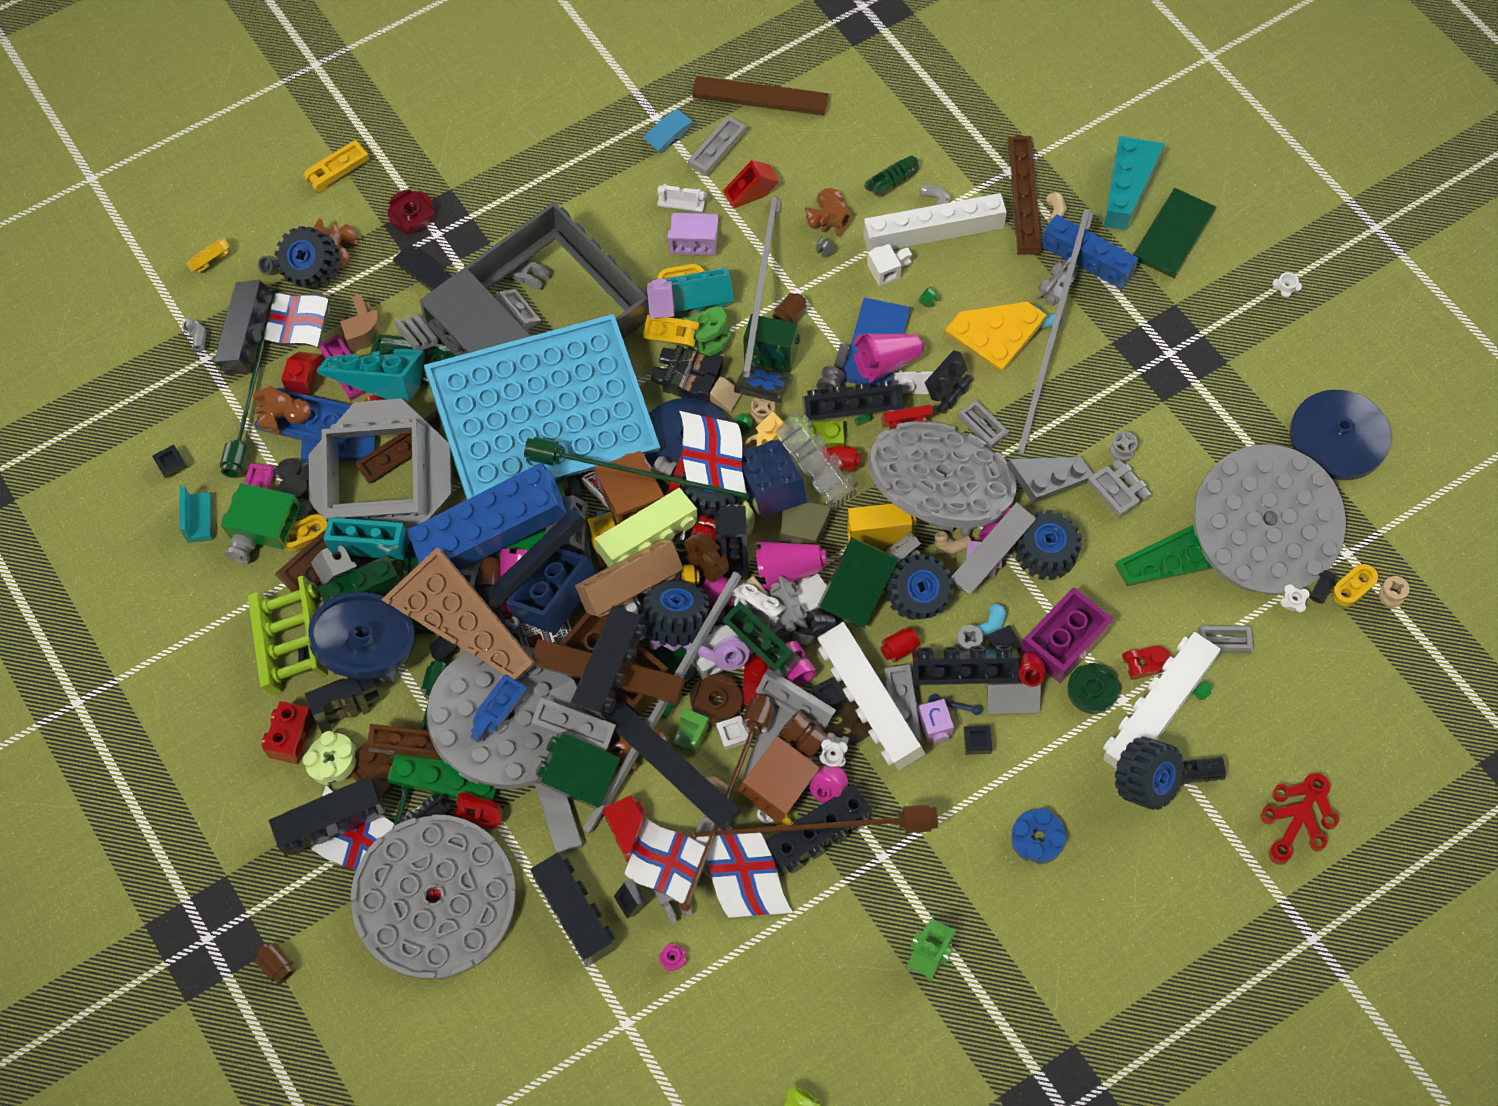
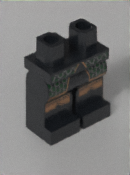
M678 344L675 350L663 347L659 363L666 364L668 367L664 369L655 366L651 380L656 384L662 385L663 392L672 393L681 398H696L710 402L709 393L723 370V356L714 354L711 357L692 349H684V346Z
M347 677L348 679H339L304 693L322 734L332 731L330 724L345 717H356L361 711L363 715L369 713L368 705L381 700L373 678L357 679Z

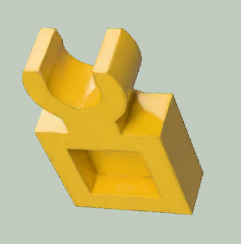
M772 412L756 427L759 433L750 436L745 443L750 448L755 444L759 446L771 440L781 439L790 429Z

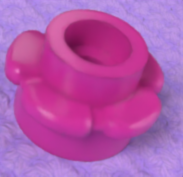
M674 944L666 945L663 948V952L659 954V962L663 964L664 969L667 971L681 969L686 962L684 958L685 951L681 946L676 947ZM671 955L675 956L674 960L670 959Z

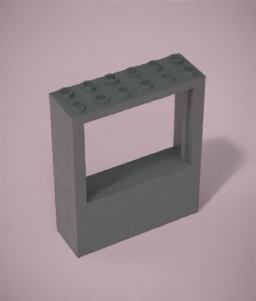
M553 202L420 299L424 323L455 356L530 337L527 331L491 295L488 289L555 239L624 310L621 315L615 318L622 339L646 322L648 295L643 288H638L633 283L631 276L626 271L622 272L617 267L613 257L606 255L595 239H590L586 235L584 228L579 223H574L565 208H560Z

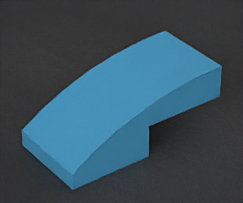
M676 109L660 120L643 138L662 154L675 138L680 140L694 122L680 110Z

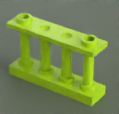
M303 575L298 577L300 590L272 600L266 599L258 592L248 595L260 687L272 695L282 692L281 682L283 678L313 669L323 677L329 676L328 669L317 661L309 647V623L313 614L318 609L316 597H318L319 593L315 583L309 581ZM299 600L302 601V613L272 623L271 613L274 609ZM305 623L307 635L277 646L275 645L274 636L276 632ZM305 646L309 647V659L279 669V655Z

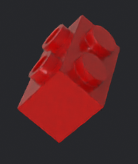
M279 701L277 709L272 711L269 731L264 734L261 742L262 749L268 758L298 765L314 721L313 713L309 707Z

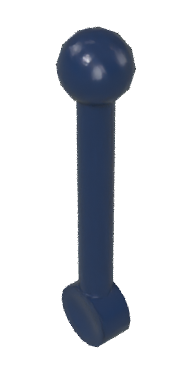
M932 694L929 696L928 702L930 703L942 699H939L937 695ZM945 700L946 706L971 711L974 715L982 713V708L979 705L972 707Z

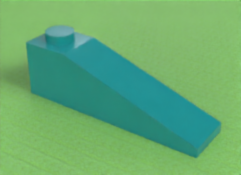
M395 349L394 354L381 355L380 351H376L366 357H358L357 354L330 356L320 365L317 373L385 399L402 398L405 402H409L420 388L425 354L424 350Z

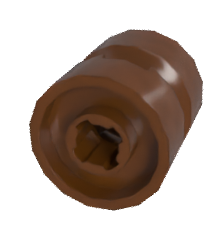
M799 710L789 719L777 736L794 745L795 750L803 756L810 758L821 746L828 734L817 725L811 726V720Z

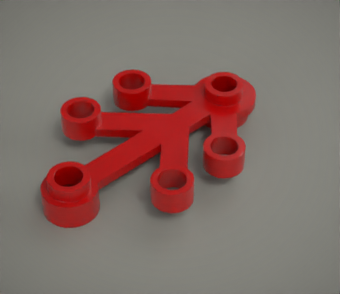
M1311 773L1304 779L1302 784L1289 787L1279 784L1272 791L1273 799L1280 803L1285 802L1289 797L1305 795L1301 803L1280 808L1266 806L1260 813V818L1265 824H1273L1276 820L1293 817L1281 841L1274 842L1269 849V858L1273 863L1283 865L1290 860L1293 854L1291 845L1303 822L1310 838V848L1320 852L1327 846L1328 840L1325 835L1320 833L1311 809L1316 800L1322 814V826L1325 829L1332 830L1338 825L1339 816L1332 812L1327 799L1331 788L1330 782L1324 775ZM1313 782H1318L1322 788H1315ZM1277 790L1284 791L1285 797H1280L1277 794ZM1265 812H1271L1274 818H1267ZM1326 817H1331L1334 820V824H1329L1326 821ZM1314 839L1321 840L1323 846H1317L1314 843ZM1277 848H1284L1286 850V854H1280Z

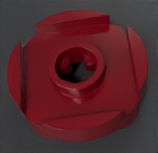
M411 189L402 190L396 193L389 201L390 206L387 209L389 221L396 229L401 230L406 235H411L416 231L424 229L435 219L432 200L423 191L418 190V193L411 192ZM408 208L412 210L416 209L413 213H407Z

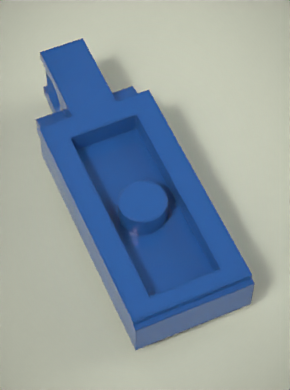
M505 674L476 710L475 717L473 718V722L476 724L471 729L472 734L470 738L479 743L488 731L493 734L498 730L525 695L527 687Z

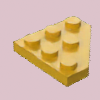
M1029 302L962 311L949 324L945 332L1003 373L1045 322L1047 315Z

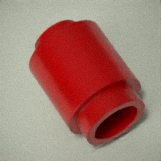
M838 445L827 447L825 466L830 467L831 470L854 472L855 467H860L861 453H856V447Z
M903 628L883 639L880 650L886 660H891L895 663L911 654L912 651H916V647L920 646V640L912 628Z
M1036 653L1022 655L1019 658V678L1021 682L1030 687L1041 684L1046 675L1043 659Z

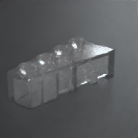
M796 411L775 427L773 431L789 453L796 458V462L803 472L811 478V482L817 491L826 498L825 502L828 506L836 510L859 493L855 488L859 484L850 473L844 474L840 468L844 464L835 453L829 454L826 450L828 443L819 433L816 436L810 428L814 425L807 415L803 414L801 416Z

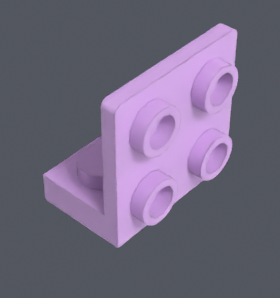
M673 213L671 230H668L669 254L716 255L718 215Z

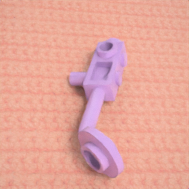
M645 635L649 640L648 644L652 650L664 646L675 651L681 647V645H676V647H671L670 644L662 645L660 641L652 640L651 635ZM728 637L718 642L713 650L702 645L697 655L714 662L720 669L731 671L742 667L747 662L749 648L741 638ZM688 642L687 646L683 647L689 650L692 644Z

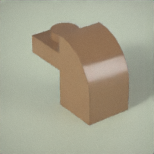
M361 294L352 296L358 316L340 321L351 353L371 346L375 336L381 334L382 331L377 309L372 311L369 301L363 302Z

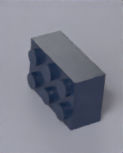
M781 439L771 440L765 444L742 450V472H744L745 490L750 492V500L759 517L807 503L803 477Z
M559 548L511 594L505 603L513 615L518 617L522 623L556 635L581 601L575 585L597 574L588 557Z

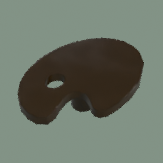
M847 700L834 708L836 710L834 714L842 718V721L838 724L826 726L824 732L827 734L829 732L834 733L839 738L843 736L849 737L848 745L869 737L868 731L872 727L868 721L863 724L855 711L859 708L857 702L854 700L850 703ZM844 728L851 730L848 734H843L841 731Z

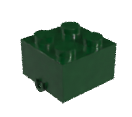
M753 314L750 315L743 337L744 363ZM759 316L751 366L772 369L778 373L786 372L791 374L801 335L798 334V324Z

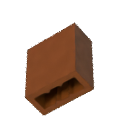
M641 451L628 453L622 458L607 462L651 472ZM602 466L594 468L595 482L617 525L664 497L655 478Z
M777 736L743 780L736 793L779 824L820 767L815 765L811 758L803 756L795 750L788 741L782 740Z

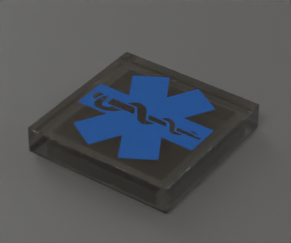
M751 365L749 378L743 377L742 372L735 383L734 392L781 403L792 383L793 375Z

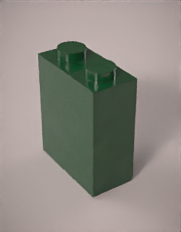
M563 732L557 733L556 737L552 736L546 747V750L549 751L548 756L537 767L535 775L538 776L536 783L589 807L599 808L620 758Z

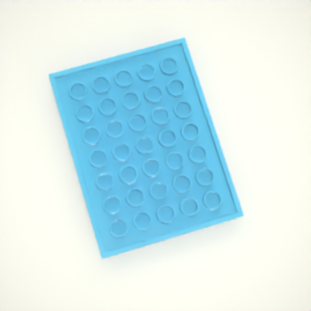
M614 314L424 365L467 500L539 464L524 457L527 439H534L535 436L558 441L559 447L563 448L562 453L602 462H611L622 458L625 454L641 451L642 455H646L660 450L658 439ZM561 458L560 462H555L554 466L543 464L553 474L555 480L590 471L598 467L597 465Z

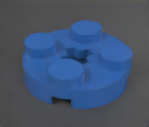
M1044 808L1030 810L1020 815L1014 823L1011 843L1017 855L1022 859L1036 862V864H1046L1055 860L1060 855L1066 842V832L1062 822L1055 815L1051 814L1049 810ZM1034 831L1044 833V842L1040 843L1039 840L1033 841L1031 837L1034 836Z

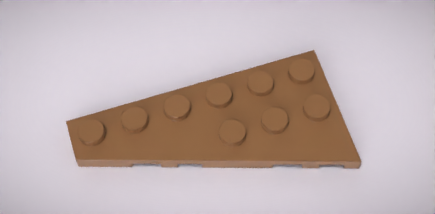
M439 548L430 553L381 599L431 631L466 650L469 654L486 662L502 674L510 676L513 680L518 681L536 664Z

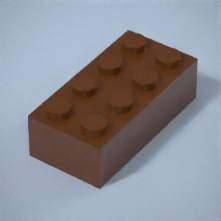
M586 613L559 645L592 653L607 617H598ZM638 643L636 647L637 655L633 662L634 665L673 675L663 663ZM618 689L616 694L618 698L639 716L654 700L653 698Z

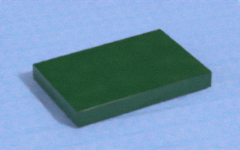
M851 537L818 603V607L865 628L899 559Z

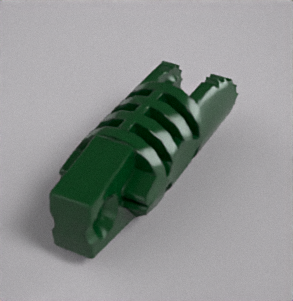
M911 155L895 162L889 168L869 178L864 184L865 189L873 191L876 196L893 189V187L906 181L919 170L918 159Z

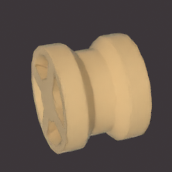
M759 395L752 400L751 415L756 424L759 425L772 412L775 413V402L770 396Z
M1391 576L1384 582L1378 596L1385 606L1395 608L1404 602L1409 594L1410 587L1402 577Z

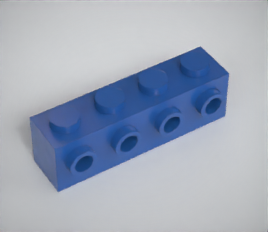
M1056 214L1044 230L1041 247L1065 260L1069 257L1071 258L1080 226ZM1085 230L1075 265L1123 290L1135 273L1138 257Z

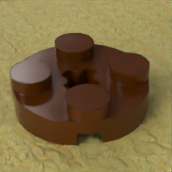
M699 532L686 539L684 543L688 556H686L687 563L693 565L694 569L698 568L710 582H715L728 572V561L725 555L722 558L717 552L720 547L712 538Z
M712 674L702 681L700 679L691 690L690 703L692 711L708 717L710 726H716V723L737 717L742 708V694L737 683L729 676L723 674ZM716 695H720V699L723 702L713 705L712 701L709 700L710 697L715 698Z

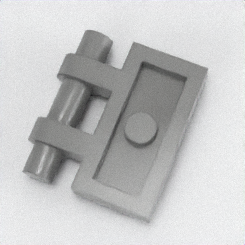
M1117 459L1112 464L1116 469L1115 472L1107 465L1089 477L1087 483L1118 518H1121L1139 505L1140 500L1136 495H1140L1144 501H1147L1152 496V493L1147 489L1148 485L1132 473L1133 469L1128 464L1125 465L1120 459ZM1125 479L1131 487L1128 488L1122 480Z

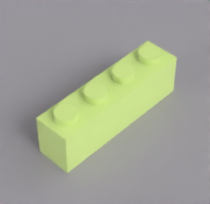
M678 488L596 537V552L610 567L661 539L671 541L675 535L683 530H689L697 522V508L683 491Z

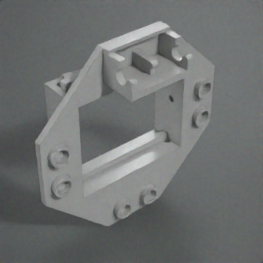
M402 398L354 402L337 423L331 425L330 429H321L322 440L309 454V502L323 516V519L327 521L329 517L403 523L409 536L408 529L432 518L452 495V453L448 441ZM412 433L413 499L339 504V438Z

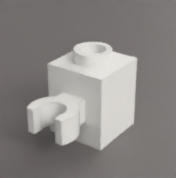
M890 244L882 247L878 246L869 251L867 266L878 286L880 287L900 279L901 267L911 264L909 257L912 254L908 248H903L895 254Z

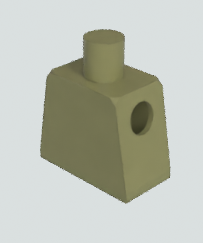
M807 502L783 510L781 543L819 545L830 521L831 507Z

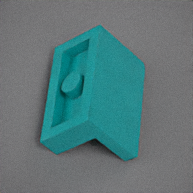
M181 486L180 531L187 543L213 540L212 495L210 492L189 494L186 487Z

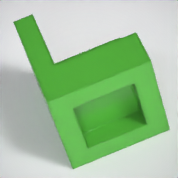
M684 708L680 716L681 726L673 743L675 746L697 754L709 729V718Z

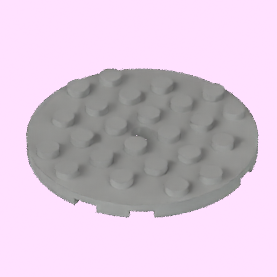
M926 421L897 424L895 429L890 431L886 429L877 436L869 453V472L880 492L890 502L908 514L943 528L972 529L991 524L1007 513L1016 493L1015 476L1006 465L1007 461L999 452L993 453L986 447L987 442L971 433L966 436L955 432V427L946 424Z
M1261 444L1234 451L1220 460L1207 473L1195 496L1193 527L1195 536L1198 537L1202 548V554L1218 574L1244 590L1266 593L1267 595L1285 594L1284 588L1289 584L1297 589L1304 588L1320 578L1318 574L1323 573L1324 570H1329L1341 551L1345 537L1346 517L1340 493L1331 477L1320 465L1308 456L1291 448ZM1265 513L1274 514L1275 525H1267L1264 522L1263 516Z
M521 645L532 657L535 648ZM466 652L456 658L442 671L431 690L427 708V724L434 748L446 764L448 763L457 770L460 776L476 784L480 782L495 786L497 789H517L538 784L536 783L538 776L535 775L537 767L542 760H546L549 753L546 750L548 742L552 736L556 737L558 733L531 723L540 697L553 702L549 694L550 690L572 680L578 686L577 681L572 676L533 666L518 680L519 683L527 687V692L512 710L513 718L505 719L493 734L488 731L478 743L470 738L472 734L471 729L476 724L473 722L476 710L504 674L476 656Z
M448 815L412 818L395 825L392 830L381 838L379 837L362 857L355 872L351 888L352 918L357 933L366 948L389 969L417 979L434 980L453 977L483 962L505 937L515 910L516 885L514 874L505 853L495 839L476 824ZM432 889L439 890L441 892V900L430 904L426 900L427 893Z

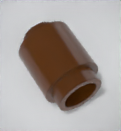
M789 293L775 308L773 319L795 323L807 309L805 298L799 293Z
M485 558L482 560V564L479 565L477 590L481 594L486 592L501 577L499 559Z
M266 943L256 951L255 955L257 957L254 962L272 982L276 981L280 985L294 974L295 968L292 966V960L276 943L271 945Z

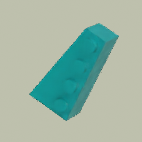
M1119 136L1103 227L1127 231L1139 202L1143 198L1146 188L1154 175V171L1161 160L1165 143Z

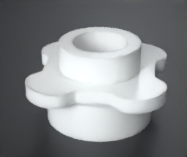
M1290 272L1283 273L1279 279H1274L1273 286L1280 290L1283 297H1290L1291 293L1300 291L1302 288L1298 277Z
M1291 584L1285 586V595L1281 600L1282 607L1290 611L1304 612L1306 610V599L1310 595L1308 590L1297 589Z
M825 739L821 744L823 752L819 757L820 761L831 767L843 766L846 762L844 753L848 749L847 745L844 742L834 743L829 739Z

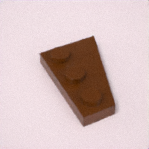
M326 529L275 573L291 592L300 590L298 577L302 575L315 583L317 587L322 585L311 562L321 550L328 548L323 540ZM332 554V557L335 560H339L341 555Z

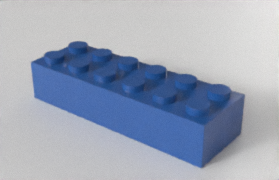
M539 463L408 529V533L419 564L436 548H439L454 566L461 570L560 520L568 512L553 474L542 463Z

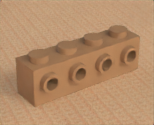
M661 539L576 584L575 587L586 613L602 617L610 613L612 606L631 602L634 599L633 596L640 592L646 593L648 590H651L653 585L661 581H669L677 576L676 573L684 568L673 542Z

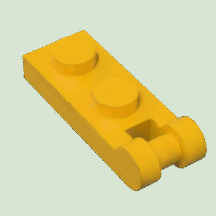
M354 140L308 168L303 176L309 183H312V187L317 193H321L326 190L329 184L370 159L368 153Z
M647 315L642 338L694 347L695 339L693 338L695 330H698L699 323L669 317L650 318V315Z

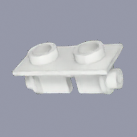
M667 184L659 185L657 206L703 212L707 193L699 188L697 190L689 188L679 189V187L667 186Z
M899 370V373H894L895 384H902L903 394H929L925 381L934 371L916 373Z
M745 582L732 592L734 595L732 598V602L735 603L734 606L740 601L753 612L754 609H757L756 615L769 627L771 625L776 627L780 621L778 615L787 609L777 599L758 591L755 586Z

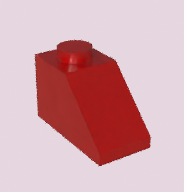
M751 160L724 188L723 192L731 207L737 208L764 198L779 183V180L769 164Z
M298 351L289 357L281 378L285 390L311 396L318 374L317 369L321 364L322 354Z
M632 795L602 808L604 817L626 863L631 858L644 826L643 817L646 816L641 802L635 803Z

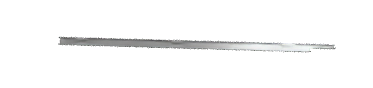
M772 197L743 371V377L748 378L753 358L775 212H779L781 200H777V197Z
M1084 209L1020 441L1018 449L1020 454H1024L1084 231L1089 229L1093 212L1089 209Z
M733 572L676 670L675 676L683 678L741 579L738 573ZM658 701L646 722L652 729H654L668 703ZM633 747L609 785L600 807L592 811L584 825L583 830L591 834L602 815V808L610 805L639 755Z

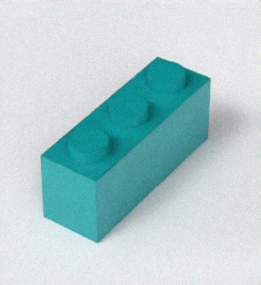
M727 267L663 278L666 281L672 282L674 315L688 309L693 311L703 310L705 306L715 305L722 307L734 301L730 273Z
M329 517L323 540L332 554L341 555L338 552V547L342 546L350 556L381 558L388 555L389 559L404 560L409 536L403 523Z

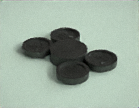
M284 459L276 467V473L282 480L278 486V491L296 496L302 506L296 521L303 520L310 516L312 512V506L306 499L309 494V463L301 471V466L296 459Z

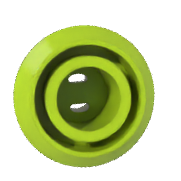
M793 1086L787 1090L784 1106H820V1102L804 1089Z

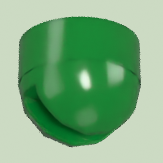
M929 286L921 294L918 301L926 307H933L935 305L931 301L935 299L938 302L939 296Z
M746 413L737 415L733 423L738 424L741 435L749 434L753 427V419L747 416L748 414Z

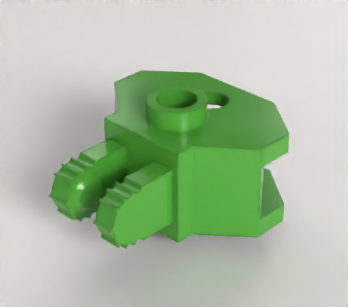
M713 307L701 314L696 313L694 318H681L699 323L698 330H695L693 339H695L694 347L701 354L712 356L722 351L731 336V332L726 324L728 319L723 308Z
M931 918L923 932L917 931L910 946L914 950L906 969L909 971L913 969L925 975L926 980L931 982L941 962L946 964L953 949L949 946L956 931Z

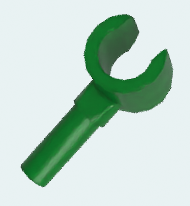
M1202 681L1195 687L1193 694L1199 700H1204L1212 694V686L1207 681Z

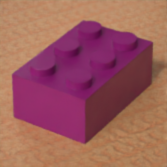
M1073 587L1023 639L1020 652L1023 654L1036 653L1041 656L1045 672L1061 684L1109 633L1114 618Z

